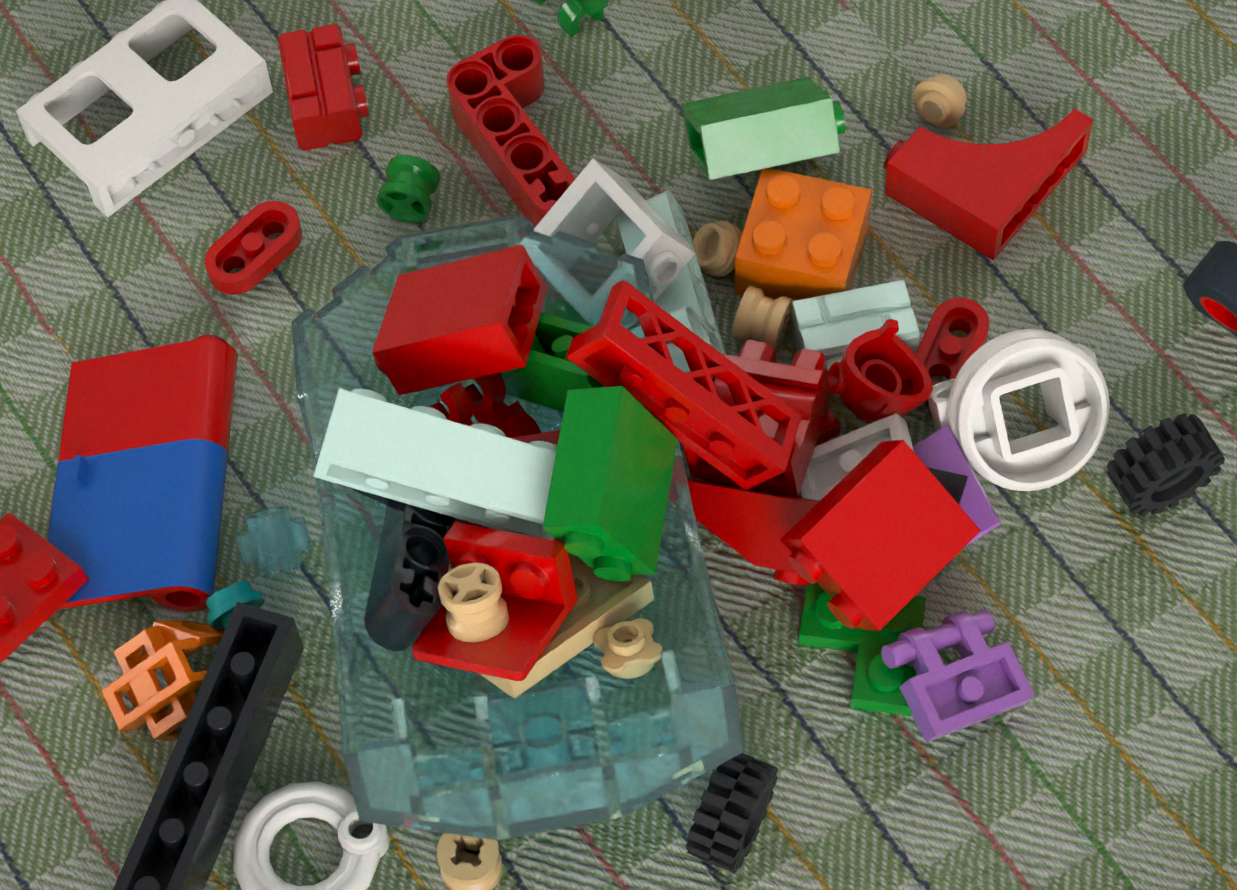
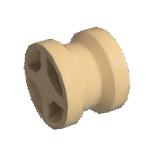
M750 285L744 292L737 309L732 338L744 343L750 339L766 342L777 353L785 340L791 323V301H794V299L783 295L773 299L765 296L761 288Z
M484 563L464 564L450 570L441 578L438 585L441 604L447 609L445 616L448 631L455 639L472 643L486 641L497 636L506 628L509 614L506 601L500 596L502 593L500 575L494 567Z
M473 821L460 822L449 827L440 837L436 848L441 876L447 888L450 890H492L499 883L503 872L499 844L494 833L485 825ZM465 849H466L467 851H468V850H473V851H476V852H477L478 850H480V853H479L478 855H476V854H468V853L465 851Z

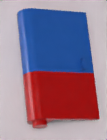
M202 335L191 341L71 363L47 541L78 564L89 580L59 609L149 596L161 606L176 611L191 612L208 608L206 600L214 594L238 361L237 351L223 338L215 335Z

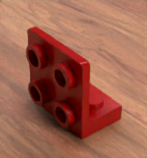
M455 522L444 537L451 568L454 569L469 563H484L494 567L500 575L502 584L500 596L506 601L509 621L503 631L489 640L476 643L463 642L455 639L449 633L445 616L447 609L441 605L439 611L412 645L411 649L414 659L499 678L523 681L578 600L569 555L564 549L565 542Z

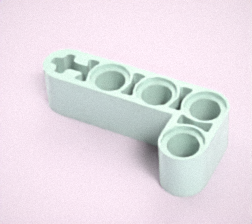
M667 190L647 199L646 201L695 252L685 216L672 192ZM621 211L617 214V221L626 254L629 257L646 235L624 211ZM695 254L680 271L677 278L667 286L654 303L722 355H726ZM652 286L647 288L645 292H648ZM641 326L636 327L634 335L639 339L645 338ZM668 343L667 347L674 365L684 373L690 372L683 351L673 343Z

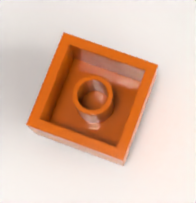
M772 168L762 169L735 255V294L743 296L746 289L751 285L761 288L767 297L777 299L783 295L796 301L852 290L869 230L872 189Z

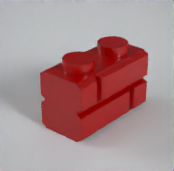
M337 24L312 28L311 32L299 30L280 34L278 44L298 147L305 151L326 147L331 142L337 145L358 141L362 137L359 118L369 117L364 86L352 85L351 76L361 74L355 42L344 44L341 26Z

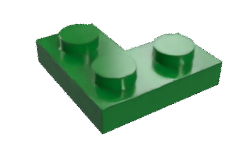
M817 582L814 584L809 583L806 586L799 632V645L858 653L850 708L911 716V710L900 690V686L907 680L916 677V671L914 667L908 664L893 669L888 668L883 661L881 650L883 646L898 641L900 633L917 627L923 628L927 597L914 596L880 631L857 629V627L850 629L842 624L828 608L827 603L831 598Z

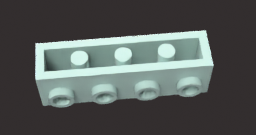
M339 388L313 477L492 529L554 540V537L542 526L557 445L545 441L525 443L505 437V433L502 430L487 424L477 423L467 426L447 420L446 416L440 411L430 407L415 406L409 409L388 403L384 396L372 390L353 389L352 391H347Z

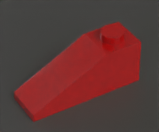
M672 476L668 498L754 566L775 569L773 580L798 585H809V582L804 580L790 565L788 557L792 553L780 539L820 500L751 488L745 490L740 486Z

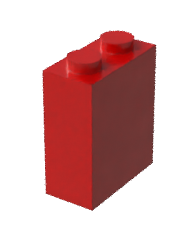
M523 244L398 275L390 301L386 307L381 328L373 345L372 354L378 370L382 374H386L399 396L526 367L548 288Z
M904 440L880 442L780 540L792 553L788 557V561L793 569L807 582L814 584L817 581L830 596L831 600L827 603L828 608L842 624L850 629L857 627V629L880 631L981 530Z

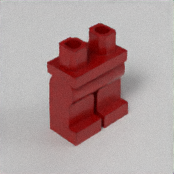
M747 340L737 356L723 355L802 415L784 475L775 476L752 487V489L798 497L820 434L823 420L825 421L830 408L826 389L828 370L825 355L821 351L801 349L796 352L791 365L776 363L777 359L773 347L769 346L766 342ZM716 377L713 383L719 399L730 407L735 406L728 385ZM761 410L756 411L763 432L774 440L778 423ZM683 444L692 478L739 486Z

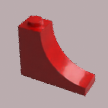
M1074 108L1067 117L1048 130L1030 138L1003 144L960 142L937 135L920 126L906 142L898 141L889 151L884 162V169L887 170L885 194L994 261L1087 152L1093 119Z

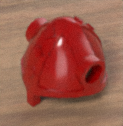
M888 319L879 329L867 331L854 338L842 354L841 362H834L827 373L826 386L828 392L840 395L843 404L856 418L866 421L868 424L895 413L901 417L925 403L933 391L931 377L924 364L913 350L895 335L899 331L897 320Z

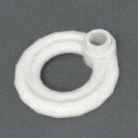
M320 781L291 783L265 795L244 816L233 842V872L242 890H367L380 858L389 847L390 836L383 817L376 811L367 809L347 790ZM314 817L327 821L337 829L338 840L343 851L338 868L327 879L315 885L296 886L283 881L275 874L270 863V847L275 835L286 824L299 818ZM366 824L373 828L371 834L364 839L352 837V832L357 826Z

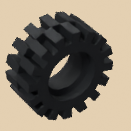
M1179 414L1174 421L1170 417L1161 420L1159 427L1155 429L1151 425L1143 429L1144 435L1138 439L1135 437L1130 438L1125 442L1127 445L1126 449H1118L1114 453L1113 457L1115 460L1108 462V471L1106 472L1131 513L1146 516L1150 511L1152 515L1161 513L1164 506L1167 505L1169 508H1173L1179 505L1181 498L1186 496L1189 499L1197 494L1195 492L1196 488L1206 487L1211 482L1209 477L1218 475L1221 470L1220 465L1224 464L1225 458L1200 418L1194 414L1188 417L1186 414Z
M728 749L724 757L720 758L716 771L713 770L709 778V786L701 796L700 800L702 802L699 809L695 812L692 820L694 824L688 834L687 853L732 873H736L737 869H740L744 858L748 856L752 842L756 840L760 831V824L765 819L768 811L766 810L774 794L772 790L777 783L778 768L735 749Z

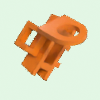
M153 621L151 628L143 630L113 651L124 675L101 691L119 730H137L146 723L153 739L177 740L180 735L177 728L185 723L195 701L194 690L201 686L207 670L193 672L187 658L203 646L219 645L225 630L211 628L208 624L194 621ZM145 648L146 652L142 654L141 650ZM160 668L168 684L164 689H162L155 674ZM127 694L135 708L131 712H128L122 699ZM171 703L172 707L168 709L167 705Z

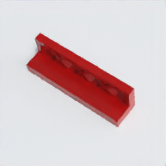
M623 279L613 285L600 322L572 339L566 358L605 387L623 386L678 441L743 489L748 490L784 473L802 415ZM625 308L638 317L645 338L639 339L620 324ZM668 343H673L683 351L690 372L684 373L674 365L667 347ZM713 377L719 378L728 385L735 406L730 407L719 399L712 381ZM761 410L778 423L774 440L763 432L756 411Z

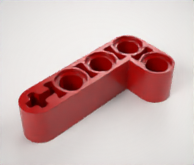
M512 35L459 61L451 67L447 74V88L451 114L455 123L534 229L573 183L575 177L523 110L524 107L538 100L544 92L543 62L539 44L530 37Z

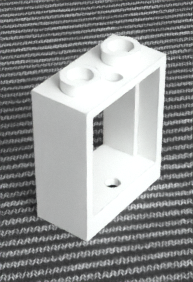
M595 159L588 163L522 243L525 249L583 315L596 325L600 322L613 285L624 279L651 301L655 302L695 255V252L625 178ZM622 209L646 237L599 293L595 295L572 268ZM652 286L648 292H645L647 288ZM625 308L620 324L630 331L639 322V319Z

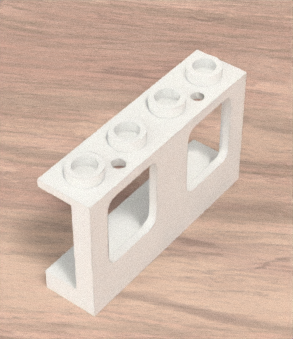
M164 0L127 30L116 34L108 44L85 61L75 64L67 74L44 91L34 94L16 112L28 142L33 147L42 142L87 185L94 205L108 218L273 93L265 60L198 0ZM193 28L216 47V51L210 57L177 81L165 80L147 64L148 61ZM109 90L114 91L133 109L132 114L99 140L89 145L80 143L62 126Z

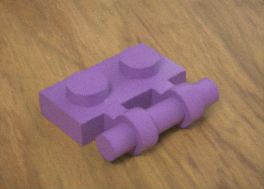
M986 609L972 614L963 610L946 616L942 625L926 631L921 627L900 633L898 641L882 647V658L888 668L893 669L908 664L914 667L917 676L902 684L900 690L926 743L1022 706L1036 697L1009 642L990 649L988 648L982 635L992 632L995 624L991 613ZM952 647L959 652L962 659L944 666L938 652Z

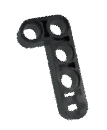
M351 488L364 496L387 505L364 617L365 628L368 635L381 647L395 652L405 651L413 645L442 605L438 585L441 578L448 572L450 562L444 537L453 524L457 522V518Z

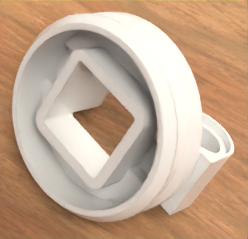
M1038 329L1016 330L988 341L969 357L955 379L946 380L934 385L933 391L928 398L935 432L948 425L971 467L993 484L1016 491H1035L1049 488L1077 473L1098 449L1107 428L1110 412L1107 384L1097 365L1095 353L1086 346L1073 344L1058 334ZM1040 383L1046 414L1058 422V425L1008 442L999 396Z

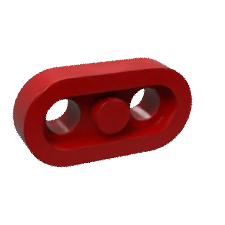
M281 201L263 202L255 206L208 249L205 255V268L213 287L222 293L230 295L248 292L293 253L302 240V228L296 210L289 204ZM273 233H282L276 239L268 238ZM243 268V270L237 273H229L232 269Z
M966 298L949 299L936 308L916 351L917 357L924 364L930 377L941 375L948 380L956 378L969 357L987 341L989 331L987 312L980 304ZM961 330L967 333L968 336L958 338L950 332ZM932 381V386H934V385H936V384H938V383H940V382Z

